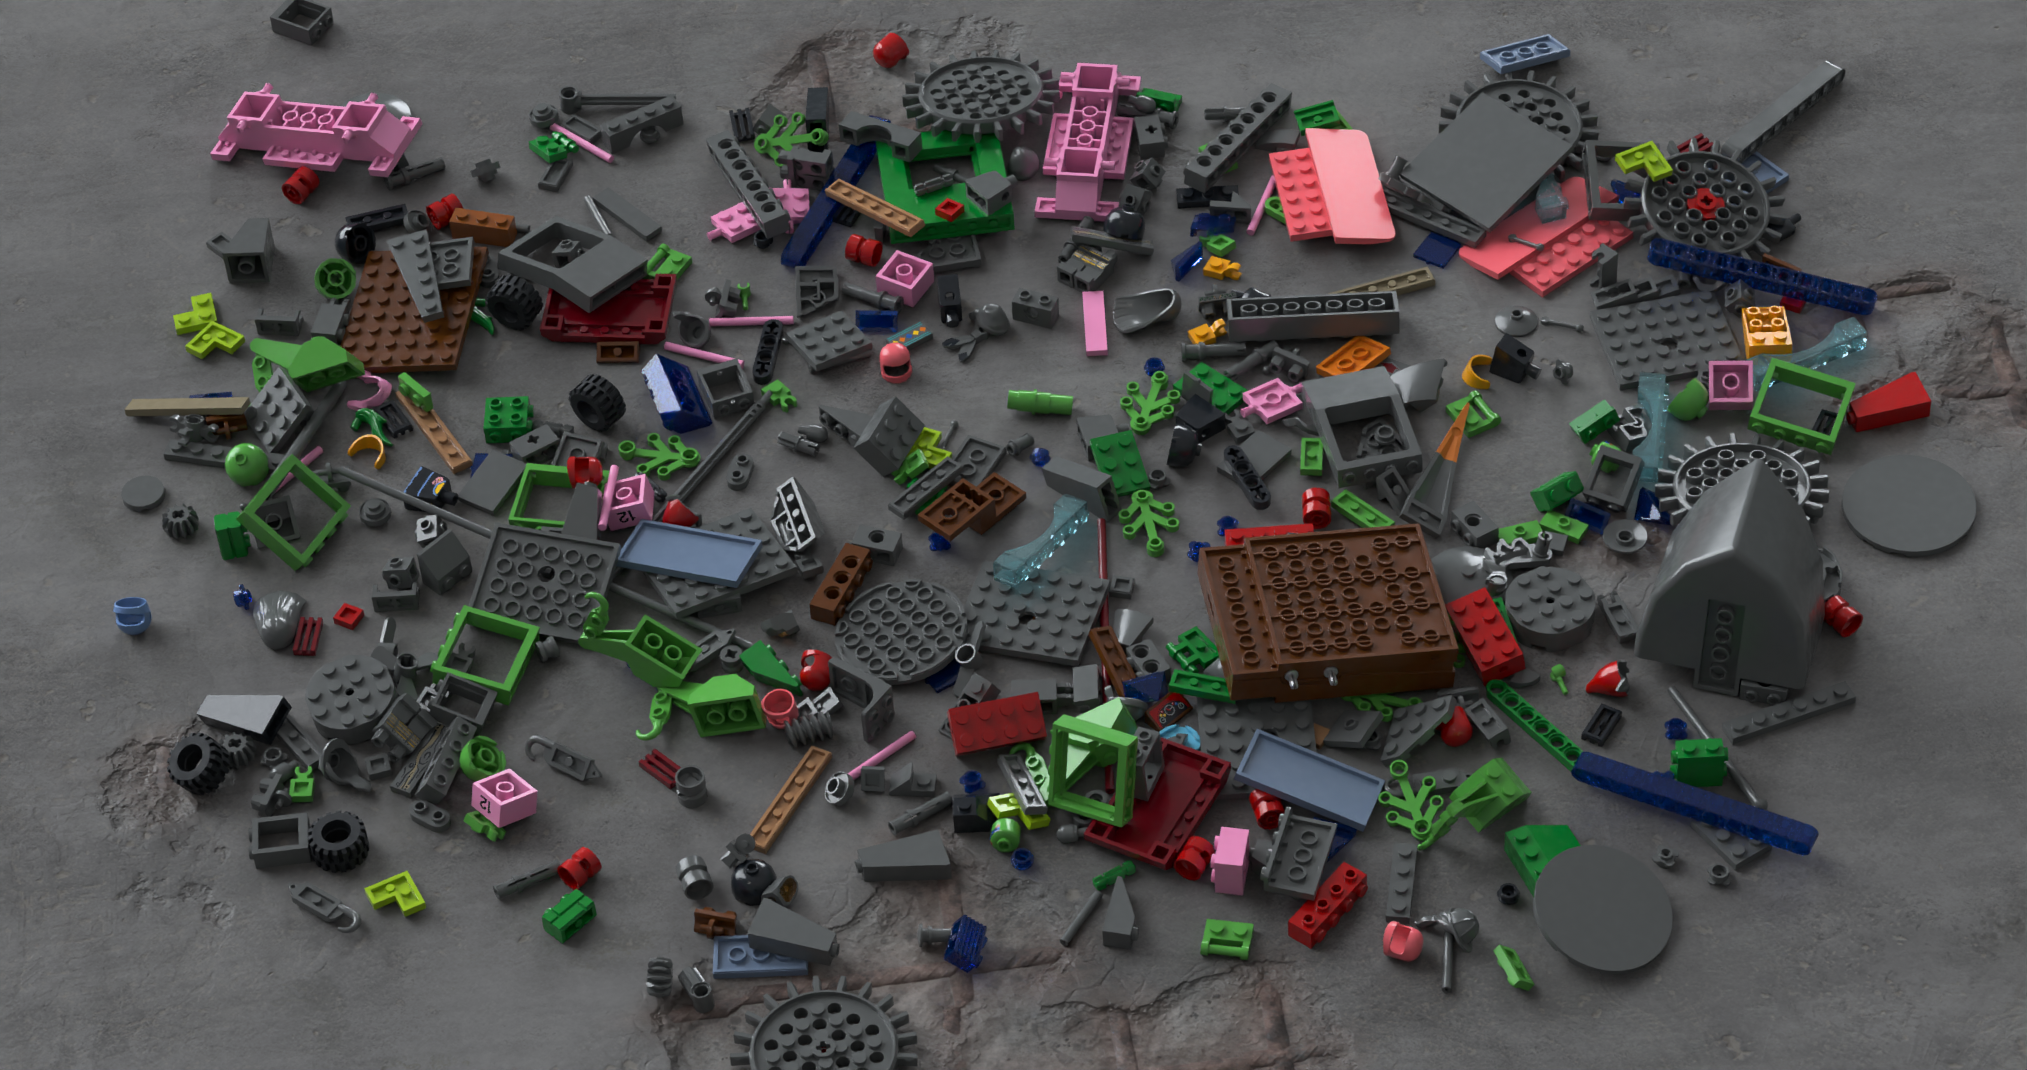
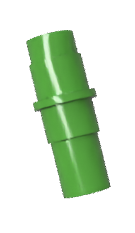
M1034 389V391L1009 390L1007 409L1032 412L1033 415L1035 413L1072 415L1073 396L1037 392V389Z

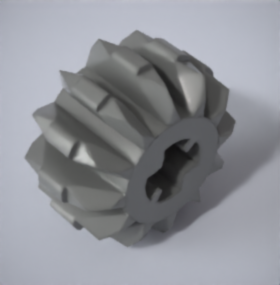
M184 503L181 506L175 504L174 508H167V512L162 514L161 524L168 537L174 536L176 540L180 537L186 539L187 535H194V531L198 530L199 517L192 506L187 507Z
M234 731L233 735L229 736L226 734L225 739L219 740V743L229 753V769L236 766L239 770L240 766L248 767V763L254 761L256 746L251 736H247L244 732L238 735Z
M664 957L651 958L647 969V992L650 996L655 997L669 996L672 991L673 980L672 960Z

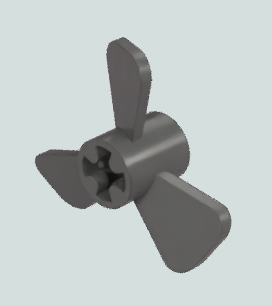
M381 645L375 647L370 656L382 662L388 668V671L393 673V680L398 684V697L407 692L416 701L418 695L413 683L415 682L417 670L430 668L433 661L438 660V655L433 652H427L419 658L410 652H402L395 657Z

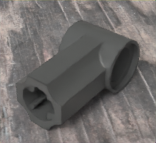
M688 966L682 969V972L678 975V980L693 1001L695 1010L700 1013L711 1011L715 1006L711 985L705 982L696 967Z

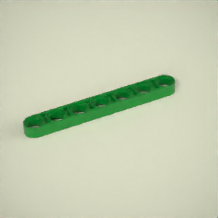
M1498 679L1487 683V698L1578 779L1585 783H1592L1598 779V764L1511 687ZM1493 688H1500L1502 692L1496 694L1491 692L1490 690ZM1509 701H1514L1517 703V705L1514 707L1507 706L1506 703ZM1528 714L1531 715L1533 718L1530 720H1524L1521 718V716ZM1538 728H1545L1548 732L1541 734L1536 730ZM1559 741L1562 742L1564 745L1561 747H1554L1551 743ZM1576 755L1579 759L1571 761L1567 759V756ZM1590 768L1594 770V773L1585 774L1582 770Z

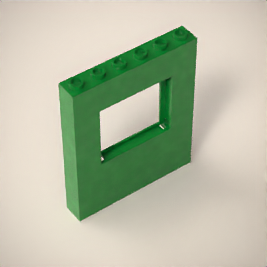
M944 130L936 137L932 136V131L921 132L923 149L912 161L971 155L975 177L991 171H997L1004 178L1007 177L1000 140H998L995 133L982 134L980 143H975L973 135L961 134L958 140L954 142L952 141V132ZM875 141L884 201L923 219L925 226L912 237L889 227L891 244L1015 230L1012 202L988 216L966 197L965 183L952 184L951 186L916 196L912 185L909 162L892 157V147L890 145ZM947 198L964 205V212L953 222L935 215V208Z

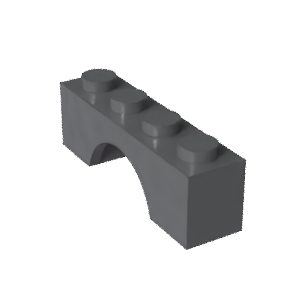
M672 95L601 124L602 141L611 154L630 147L634 136L648 126H660L667 132L683 125L682 108Z
M851 111L839 124L840 141L856 146L871 141L884 142L892 147V157L911 162L923 149L921 132Z

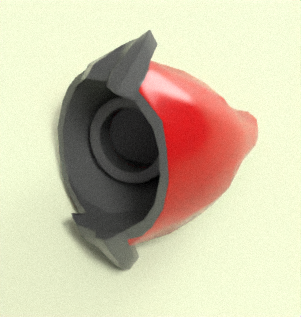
M680 495L665 497L669 502L664 511L662 523L685 527L701 526L702 515L693 513L681 502Z
M1617 660L1602 667L1587 684L1586 692L1589 694L1600 693L1618 698L1629 696V684L1626 673H1629L1630 670L1626 666L1627 661Z

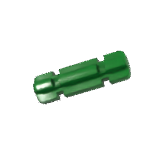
M1129 860L1123 863L1122 867L1119 865L1103 873L1104 876L1099 875L1093 878V885L1097 891L1106 888L1107 884L1110 886L1116 883L1117 876L1124 879L1126 878L1125 875L1130 876L1134 874L1136 867Z

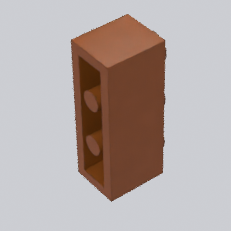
M455 208L449 221L452 239L473 237L475 243L508 247L513 244L517 236L515 217L511 215Z

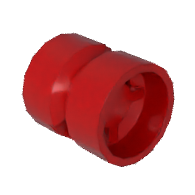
M301 166L282 185L281 189L284 196L290 202L301 204L319 186L320 181L313 170Z
M451 193L443 197L440 202L436 201L426 206V213L432 225L439 230L448 225L455 208L463 209V206L459 199Z
M852 234L846 244L845 258L858 263L861 261L864 265L875 267L881 259L883 244L881 241L870 238L867 240L864 236Z
M1310 488L1306 490L1302 495L1303 523H1313L1314 529L1327 527L1331 522L1329 492L1323 488Z
M1833 596L1825 603L1824 621L1833 626V629L1842 637H1849L1861 626L1863 615L1854 607H1849V603L1841 596Z
M1255 789L1251 792L1249 801L1257 824L1262 829L1270 830L1277 828L1280 814L1285 813L1281 798Z
M1190 837L1183 847V851L1180 852L1174 862V868L1177 873L1188 880H1199L1206 866L1210 863L1212 854H1215L1213 845L1202 837Z
M581 847L572 855L571 859L563 862L557 870L560 878L568 887L573 890H579L587 883L588 878L594 877L601 871L602 865L598 857L590 849Z

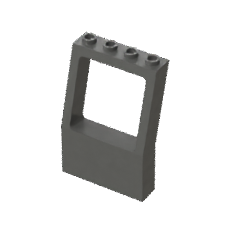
M558 216L546 221L543 225L530 231L529 234L516 240L498 253V269L552 288L588 313L647 275L648 259L611 235ZM554 238L580 241L582 247L589 249L562 268H554L526 257Z
M1385 366L1302 382V400L1317 428L1338 488L1374 482L1376 477L1393 466L1400 476L1423 472L1422 452L1401 397ZM1384 414H1391L1393 416L1405 448L1404 451L1353 461H1344L1342 459L1330 425Z

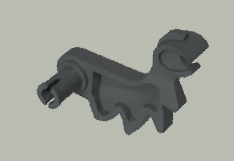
M1396 155L1389 171L1381 172L1378 179L1381 181V184L1407 198L1429 203L1437 210L1449 215L1452 213V209L1436 199L1429 198L1424 193L1400 180L1399 173L1408 162L1406 159Z
M1543 531L1539 532L1536 544H1528L1522 537H1518L1509 546L1501 538L1497 543L1495 552L1488 547L1485 548L1483 568L1491 574L1485 580V585L1488 584L1487 591L1490 596H1498L1506 591L1508 580L1505 575L1506 570L1540 567L1550 564L1552 551L1549 545L1552 535L1549 532L1545 531L1544 538H1542Z

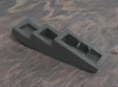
M1673 275L1653 281L1651 276L1634 283L1629 278L1590 292L1597 310L1681 294Z

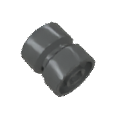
M687 765L680 768L675 775L679 803L686 808L700 807L707 801L708 797L704 771L696 765Z
M691 855L679 861L676 866V872L681 881L685 896L691 900H698L708 896L714 886L704 859L697 855Z

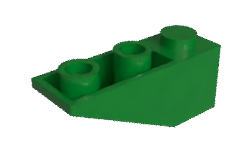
M759 640L739 655L744 667L756 681L778 689L788 690L800 697L803 695L800 689L801 681L795 674L791 676L787 672L789 670L788 666L782 659L778 661L775 658L777 654L769 644L765 646Z

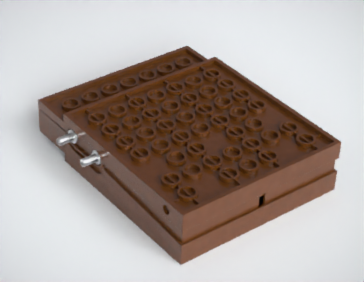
M1419 523L1244 538V544L1200 548L1197 574L1230 700L1273 697L1275 703L1453 687L1455 678L1453 664L1457 662L1458 645Z

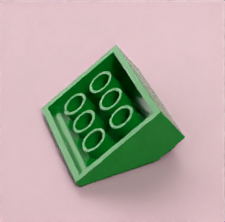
M1525 825L1505 832L1504 851L1533 897L1536 881L1547 863L1559 853L1581 846L1568 825Z

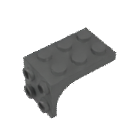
M833 656L828 661L831 688L837 695L865 708L861 714L864 741L869 743L880 734L882 728L887 723H890L895 716L892 686L884 680L877 679L868 674L865 670L858 669L847 661Z

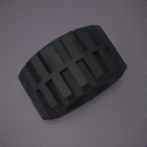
M503 275L485 297V305L494 319L513 330L521 331L527 329L543 307L539 292L526 280L518 276Z
M588 375L569 393L570 406L574 413L586 426L595 431H607L626 412V404L619 390L600 375Z
M200 732L197 734L190 733L189 737L184 736L181 738L182 741H177L174 750L171 749L169 753L171 757L167 760L169 764L167 772L170 773L169 777L173 782L190 793L204 795L206 792L209 794L213 788L217 789L219 783L224 782L226 779L224 776L228 774L229 769L227 766L230 765L229 753L223 745L208 735Z
M336 811V813L332 814L329 812L326 813V816L317 818L318 822L312 823V828L308 831V841L312 858L318 867H322L325 871L331 870L332 873H337V871L342 873L346 872L347 869H355V865H361L363 859L367 858L369 842L366 828L362 819H359L356 814L351 815L348 811L344 813Z

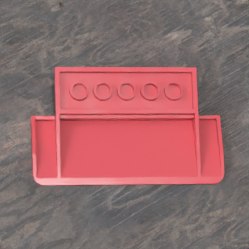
M1305 128L1309 148L1269 153V162L1291 242L1334 236L1335 244H1378L1390 242L1395 238V229L1381 181L1378 179L1379 173L1370 142L1365 132L1348 129Z
M1571 177L1503 220L1491 233L1486 231V237L1476 248L1468 245L1460 248L1459 257L1473 268L1497 280L1510 273L1543 298L1598 262V256L1592 259V253L1602 243L1616 250L1633 239V232L1618 221L1589 220L1585 179ZM1599 186L1601 203H1617L1619 201L1618 194ZM1515 234L1517 238L1535 244L1541 243L1544 245V250L1539 252L1534 247L1516 241L1509 242L1508 236Z

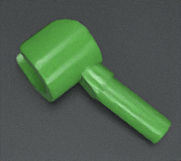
M739 283L737 288L741 290L739 297L742 298L743 310H748L747 299L751 295L750 284L747 283V287L742 288Z
M1561 664L1552 667L1550 678L1558 683L1563 695H1567L1568 690L1562 679L1566 675V671Z

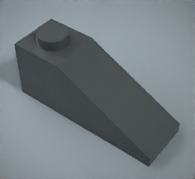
M1117 876L1102 930L1103 946L1131 950L1133 941L1138 939L1139 927L1135 925V915L1123 879Z

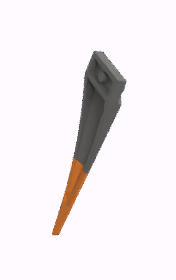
M1469 403L1463 407L1405 500L1399 518L1410 524L1419 523L1422 531L1436 539L1440 536L1448 516L1452 483L1470 406Z

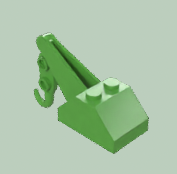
M322 336L313 337L310 341L304 342L303 345L255 338L250 343V349L256 354L252 362L255 387L259 392L273 375L272 363L288 370L295 384L306 392L365 375L363 362L344 348Z
M589 592L585 595V599H596L600 603V607L590 612L583 625L584 632L578 639L581 647L627 662L636 677L653 687L680 686L702 651L700 647L646 614L635 630H605L609 622L608 601L604 596L596 592Z
M736 674L712 677L705 684L682 681L679 687H657L658 693L652 699L649 716L653 730L647 734H641L640 730H636V736L640 740L648 741L660 735L663 725L670 718L672 703L692 715L700 737L766 728L767 718L761 708V702L755 686Z
M1120 697L1075 717L1134 735L1137 730L1135 720ZM1069 733L1065 791L1094 765L1104 768L1118 761L1119 748ZM1027 742L1016 744L1012 747L1009 754H1015L1019 750L1026 751L1025 765L1047 807H1050L1051 805H1048L1049 792H1047L1050 775H1048L1045 760L1035 751L1031 744Z
M1494 758L1475 771L1449 796L1452 803L1441 813L1440 819L1432 825L1434 830L1423 843L1419 844L1417 849L1422 851L1434 844L1440 837L1446 835L1452 829L1450 826L1458 821V817H1466L1479 833L1528 799L1532 792L1503 758Z

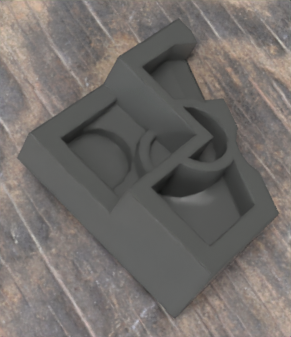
M1641 404L1624 408L1623 413L1618 415L1620 421L1613 427L1606 429L1625 453L1640 446L1647 438V431L1644 428L1645 419L1642 418L1641 414L1643 410Z
M1117 609L1115 611L1113 631L1125 655L1127 647L1142 642L1143 635L1153 624L1152 616L1128 609Z

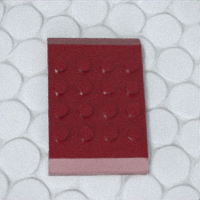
M655 274V279H640L590 313L554 289L549 288L540 327L541 335L556 342L639 341L640 344H658L666 339L677 276L676 274Z
M1161 737L1165 768L1149 800L1144 801L1134 798L1133 818L1122 828L1093 819L1083 835L1084 840L1168 870L1174 866L1175 860L1180 852L1183 851V847L1188 839L1193 836L1226 785L1231 771V762ZM1116 792L1109 801V805L1115 806Z

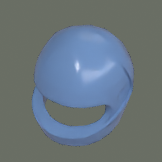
M128 597L114 603L113 612L116 614V624L123 633L138 635L149 627L152 615L149 605L144 598Z

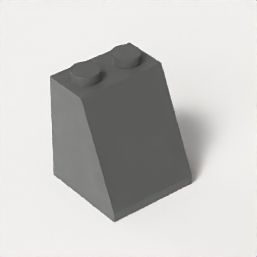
M248 218L224 248L222 255L229 283L270 282L275 244L269 218Z

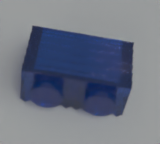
M963 915L952 925V931L950 932L948 946L946 947L943 959L968 973L973 968H977L982 962L983 956L980 953L987 943L988 938L985 936L987 926H983V924H979V921Z

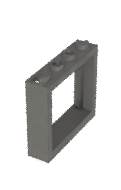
M1585 141L1582 159L1589 220L1629 221L1630 217L1641 215L1640 209L1623 208V204L1601 203L1596 156L1615 157L1616 154L1642 145L1644 142ZM1654 143L1660 151V144Z

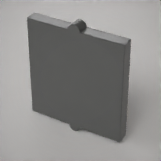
M1186 370L1183 375L1181 397L1189 401L1196 394L1212 404L1213 389L1203 383L1200 378L1195 377Z

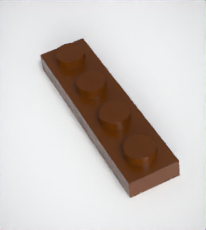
M1111 625L1091 629L1089 636L1118 696L1143 701L1145 694L1131 665L1126 659L1127 657Z

